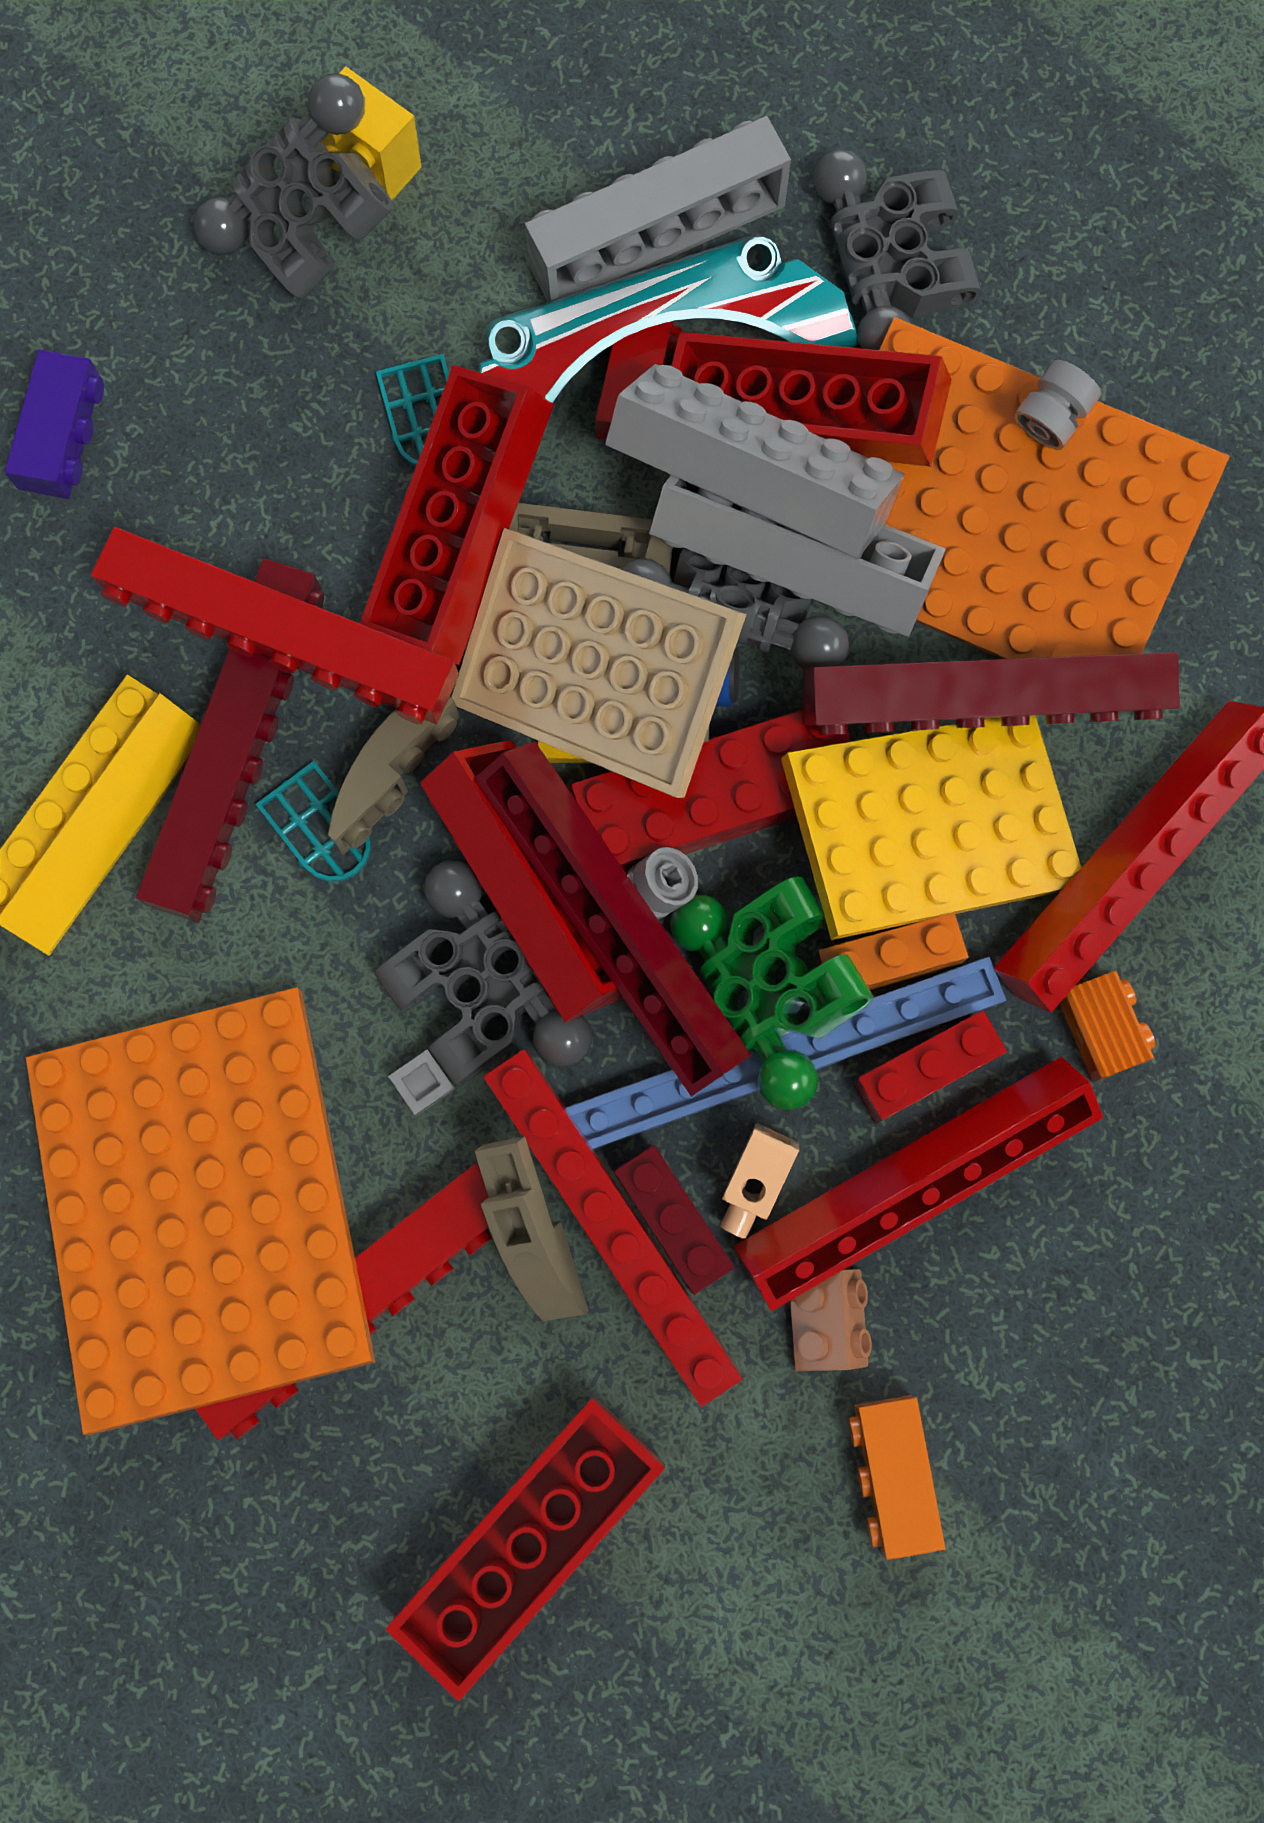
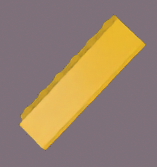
M128 674L0 849V925L50 956L185 767L201 724L161 693L157 694Z

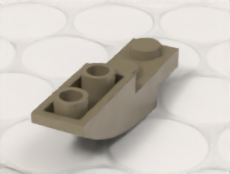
M449 697L437 725L423 720L422 724L412 723L400 717L395 709L364 745L345 778L332 813L328 836L342 855L350 848L355 849L361 846L371 835L372 827L384 815L386 817L391 816L401 807L408 790L400 775L404 772L409 773L422 762L425 756L424 752L436 740L443 741L454 731L460 716L456 704L451 697Z
M525 1136L481 1145L474 1152L489 1196L481 1203L499 1254L520 1293L542 1321L585 1315L589 1310L561 1221H551Z

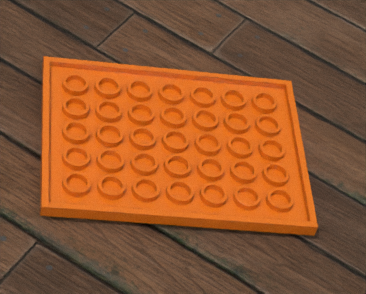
M894 317L879 350L942 356L952 379L932 466L889 462L893 469L905 475L885 525L946 548L915 623L1000 659L1142 654L1230 456L1097 401L1085 418L1075 419L1078 428L1062 450L1049 448L1028 435L1014 418L1015 412L1028 394L1035 391L1039 392L1037 383L1041 377Z
M298 987L26 1057L83 1435H94L375 1363L303 993Z

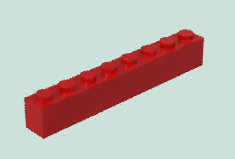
M115 526L90 575L102 589L101 595L117 605L127 607L128 603L131 602L143 607L142 611L157 621L169 623L171 618L186 624L184 628L197 637L210 640L213 635L226 640V645L242 655L252 657L253 653L256 652L270 658L269 663L287 673L294 674L296 669L311 674V679L320 686L330 690H337L338 686L354 691L353 696L359 701L373 707H379L381 703L397 709L396 713L400 717L415 724H422L423 720L437 725L459 676L453 660Z
M1228 701L994 966V971L1016 998L1052 1013L1264 770V707Z
M522 1050L483 1076L521 1135L525 1136L528 1146L699 1405L703 1407L740 1382L742 1377L738 1367L528 1050Z
M1061 1056L733 1247L752 1283L772 1312L1101 1120L1103 1115L1092 1086L1081 1073Z
M478 1162L355 1257L370 1336L377 1330L372 1322L386 1311L392 1317L400 1313L416 1299L411 1293L426 1280L430 1286L435 1285L454 1269L450 1264L452 1259L464 1250L471 1256L492 1239L488 1233L490 1229L481 1203L489 1196ZM293 1383L195 1408V1410L217 1440L226 1438L231 1434L238 1440L261 1422L256 1416L258 1412L270 1403H272L275 1409L279 1408L300 1390Z

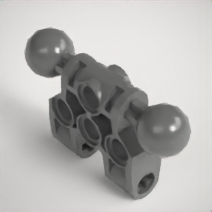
M340 73L327 74L315 81L308 94L309 113L302 120L294 117L290 118L265 146H260L253 152L250 162L232 180L235 192L228 199L223 197L210 198L198 207L193 217V232L199 244L209 252L218 255H230L243 247L249 236L248 218L251 216V247L282 285L294 296L302 299L334 269L333 259L315 235L314 229L317 223L325 221L332 214L352 237L363 240L394 209L391 198L357 153L328 151L321 142L329 133L334 135L349 133L359 126L365 115V97L360 86L348 76ZM276 157L280 159L282 165L280 176H277L274 170V160ZM334 161L340 169V178L337 183L331 176V167ZM304 193L310 199L311 205L308 213L302 206ZM275 223L281 229V239L279 242L274 237L273 229Z
M834 149L822 156L813 171V184L819 198L827 204L835 206L836 214L831 218L830 224L840 256V272L847 281L852 302L856 306L863 307L865 316L861 319L857 329L860 349L879 350L894 317L911 323L907 315L916 318L964 307L974 303L981 297L982 288L971 252L968 249L958 248L932 251L927 246L928 232L946 228L959 217L949 177L945 171L932 170L889 177L876 194L874 201L861 203L860 196L867 185V167L862 158L849 149ZM888 207H894L899 211L891 210ZM898 245H904L910 250L902 249ZM856 253L865 254L869 258L859 257ZM909 284L918 285L923 290L914 289Z
M683 548L680 554L673 583H671V577L664 566L652 559L637 558L621 568L630 573L747 614L736 647L748 646L752 643L758 645V649L769 652L772 644L791 650L794 660L802 669L840 666L848 656L849 638L840 622L829 616L820 615L806 619L813 599L800 598L789 589L772 582L755 580L748 573L729 565L712 563L704 555Z
M456 859L446 860L435 865L426 877L424 884L425 898L429 906L437 914L448 918L457 917L466 931L459 935L454 932L428 929L376 970L375 976L401 1012L414 1008L441 988H445V994L449 1002L461 1009L463 1015L461 1021L428 1048L456 1088L464 1085L518 1046L522 1022L521 1014L525 1011L536 1025L533 1031V1045L542 1060L555 1067H570L581 1062L588 1054L592 1044V1030L587 1019L584 1016H580L566 1023L564 1022L558 1010L551 1003L548 993L534 970L528 965L526 957L511 932L503 924L498 911L489 914L480 902L483 893L482 887L469 863ZM442 942H450L453 946L452 958L443 965H436L432 954L434 948ZM506 951L517 952L519 957L517 968L509 974H500L497 970L498 957ZM468 979H478L481 986L479 996L472 1002L464 1003L459 996L461 985ZM495 1016H504L508 1022L506 1035L499 1040H490L486 1033L488 1022Z

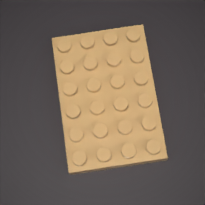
M504 528L451 698L456 706L673 797L685 798L747 614Z

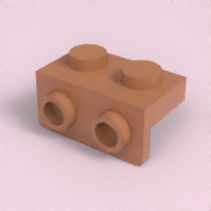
M860 1269L842 1270L790 1301L795 1371L851 1370L868 1366V1357L872 1348L871 1336L865 1326L864 1308L868 1301V1291L864 1280H862Z

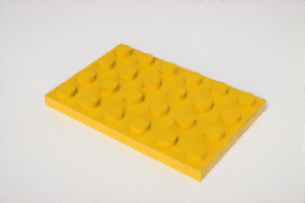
M1029 716L1030 725L1001 726V717L986 718L985 727L956 728V724L940 726V729L917 730L789 752L781 758L831 940L925 921L951 913L958 914L1061 892L1081 869V864L1036 716Z

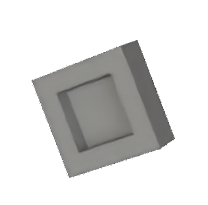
M428 1049L388 1076L415 1116L420 1115L456 1090Z

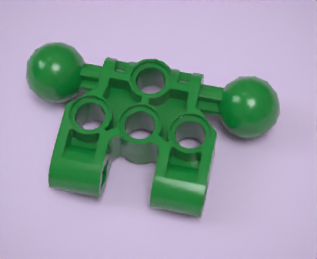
M799 876L779 883L735 913L728 937V945L724 940L729 925L726 910L716 898L707 894H695L693 899L672 912L669 922L672 936L682 948L691 952H700L705 963L701 967L700 973L714 996V1002L749 1053L756 1052L762 1062L757 1077L760 1094L771 1106L780 1110H794L805 1106L816 1094L819 1081L816 1067L811 1060L797 1050H787L781 1037L789 1032L821 1039L865 1008L874 997L849 955L836 956L810 972L807 965L796 957V946L818 930L826 921L822 909L804 879ZM763 925L764 935L754 945L753 934L759 926ZM785 963L787 967L786 976L780 983L776 984V970ZM747 990V1004L743 1009L739 1010L737 1006L738 997L743 991ZM808 1002L810 1006L808 1019L804 1023L799 1024L797 1019L799 1008Z

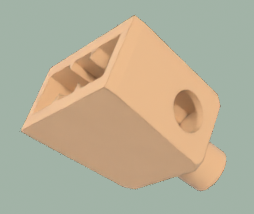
M755 1123L722 1198L729 1202L730 1205L721 1222V1228L746 1239L756 1216L767 1220L797 1157L799 1142L759 1123ZM749 1179H757L764 1184L759 1194H751L745 1189Z

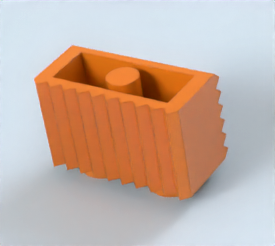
M1116 970L1074 986L1060 1002V1008L1064 1013V1017L1092 1082L1154 1059L1151 1049H1154L1156 1046L1154 1036L1145 1022H1138L1132 1008L1136 1004L1134 990L1126 978L1120 980Z

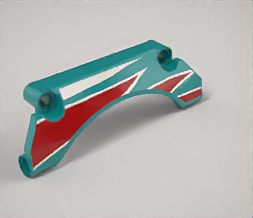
M747 236L491 321L485 330L484 339L492 358L480 362L478 372L529 386L553 403L567 382L588 361L605 348L647 327L674 320L692 318L725 319L759 327L782 338L786 342L849 348L857 345V333L842 290L799 259H792L782 263L777 246L770 239L759 236ZM755 244H758L762 248L764 259L757 269L752 270L748 266L746 256L748 250ZM503 327H512L517 334L516 344L509 351H500L495 345L496 333Z

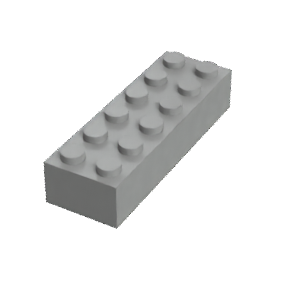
M765 116L756 121H744L731 132L715 139H704L698 142L692 149L675 157H663L656 161L652 167L634 175L625 174L617 178L612 185L594 193H582L571 203L560 208L539 212L532 220L525 223L529 266L546 301L548 302L640 272L785 207L791 158L768 116Z
M654 364L618 395L605 444L857 559L887 522L905 475L893 469L892 465L883 459L865 457L850 450V447L840 440L822 438L809 432L803 424L797 421L779 419L766 413L765 409L756 403L736 400L725 395L721 388L709 383L700 384L686 378L680 370L668 365Z
M670 475L662 487L649 534L661 538L672 547H684L704 555L712 563L729 565L748 573L755 580L772 582L789 589L800 598L817 600L832 606L843 615L860 617L877 624L880 629L886 632L900 633L907 637L911 634L946 550L944 547L884 525L857 559L673 475Z

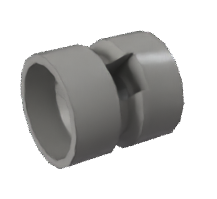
M1058 359L1051 363L1038 381L1039 392L1035 391L1028 394L1015 412L1014 418L1018 425L1039 443L1055 450H1062L1078 428L1075 419L1085 418L1101 397L1102 392L1097 383L1087 373L1067 361Z
M670 847L655 850L625 871L658 920L693 899L698 889V875L695 866L685 854Z

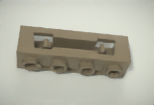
M518 503L509 527L510 530L541 541L544 539L541 537V533L550 534V540L620 549L622 543H625V557H618V551L550 544L619 569L637 558L652 559L663 565L671 577L675 547L666 544L661 538L649 534L653 519Z

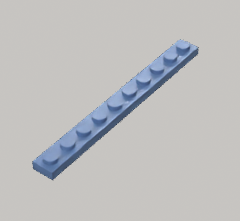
M990 957L875 997L865 1008L821 1039L789 1032L781 1037V1040L787 1050H797L805 1054L815 1065L816 1070L994 1007L1007 1000L993 969ZM751 1052L749 1058L692 1097L674 1071L670 1070L572 1105L566 1109L593 1150L759 1091L757 1077L762 1062L756 1052Z

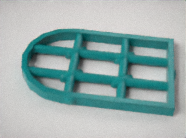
M444 354L376 371L393 433L392 441L396 444L402 458L415 467L418 460L413 459L404 452L400 443L412 440V443H416L420 457L423 449L421 437L427 436L430 428L422 429L421 426L418 427L412 403L426 400V403H430L434 417L438 407L435 397L442 396L444 388L436 390L435 386L432 387L427 365L441 362L447 382L449 372ZM420 367L426 392L412 396V392L409 393L403 372ZM397 374L403 399L388 402L382 377ZM403 406V409L407 410L412 432L398 436L391 409Z
M313 761L290 779L284 781L282 785L255 805L297 857L300 866L304 867L318 879L327 882L345 881L357 875L367 864L371 852L370 836L365 841L366 849L364 855L357 848L349 849L359 864L353 870L344 873L330 855L332 852L329 849L334 846L331 839L322 845L306 825L308 823L306 819L317 811L330 825L332 816L326 810L328 808L326 804L335 797L338 798L339 795L338 790L315 761ZM313 769L316 770L331 789V792L320 800L302 779L303 776ZM295 782L311 801L309 802L311 807L298 815L282 794ZM274 798L280 802L291 816L289 817L291 822L282 829L278 827L264 809V806ZM297 826L314 846L312 847L314 852L305 859H303L285 836ZM319 856H322L337 876H327L318 873L309 864Z

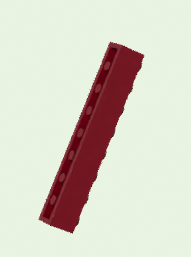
M263 558L255 579L256 583L319 608L323 607L324 592L321 591L322 588L315 574ZM229 648L136 899L147 907L199 923L202 913L207 914L213 906L216 897V888L213 887L218 869L224 870L228 865L232 853V845L228 843L234 826L240 827L245 819L248 808L247 801H244L249 785H255L261 776L263 759L260 758L265 742H272L276 735L279 718L275 715L281 700L286 701L289 698L294 684V675L269 663L270 658L254 652L252 657H248Z
M1178 652L812 667L803 669L805 726H819L820 735L847 734L848 724H865V733L894 731V722L911 721V731L940 729L939 720L956 719V728L985 727L984 718L1001 717V726L1030 725L1029 716L1046 715V724L1074 723V714L1090 713V722L1119 721L1118 712L1134 711V720L1163 719V710L1180 708Z
M532 742L503 752L474 780L689 1095L692 1097L749 1058L751 1054L537 743Z

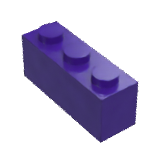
M38 349L4 472L18 490L69 499L72 486L79 484L82 476L80 457L83 445H88L93 435V421L91 419L95 404L101 402L104 393V381L89 358Z

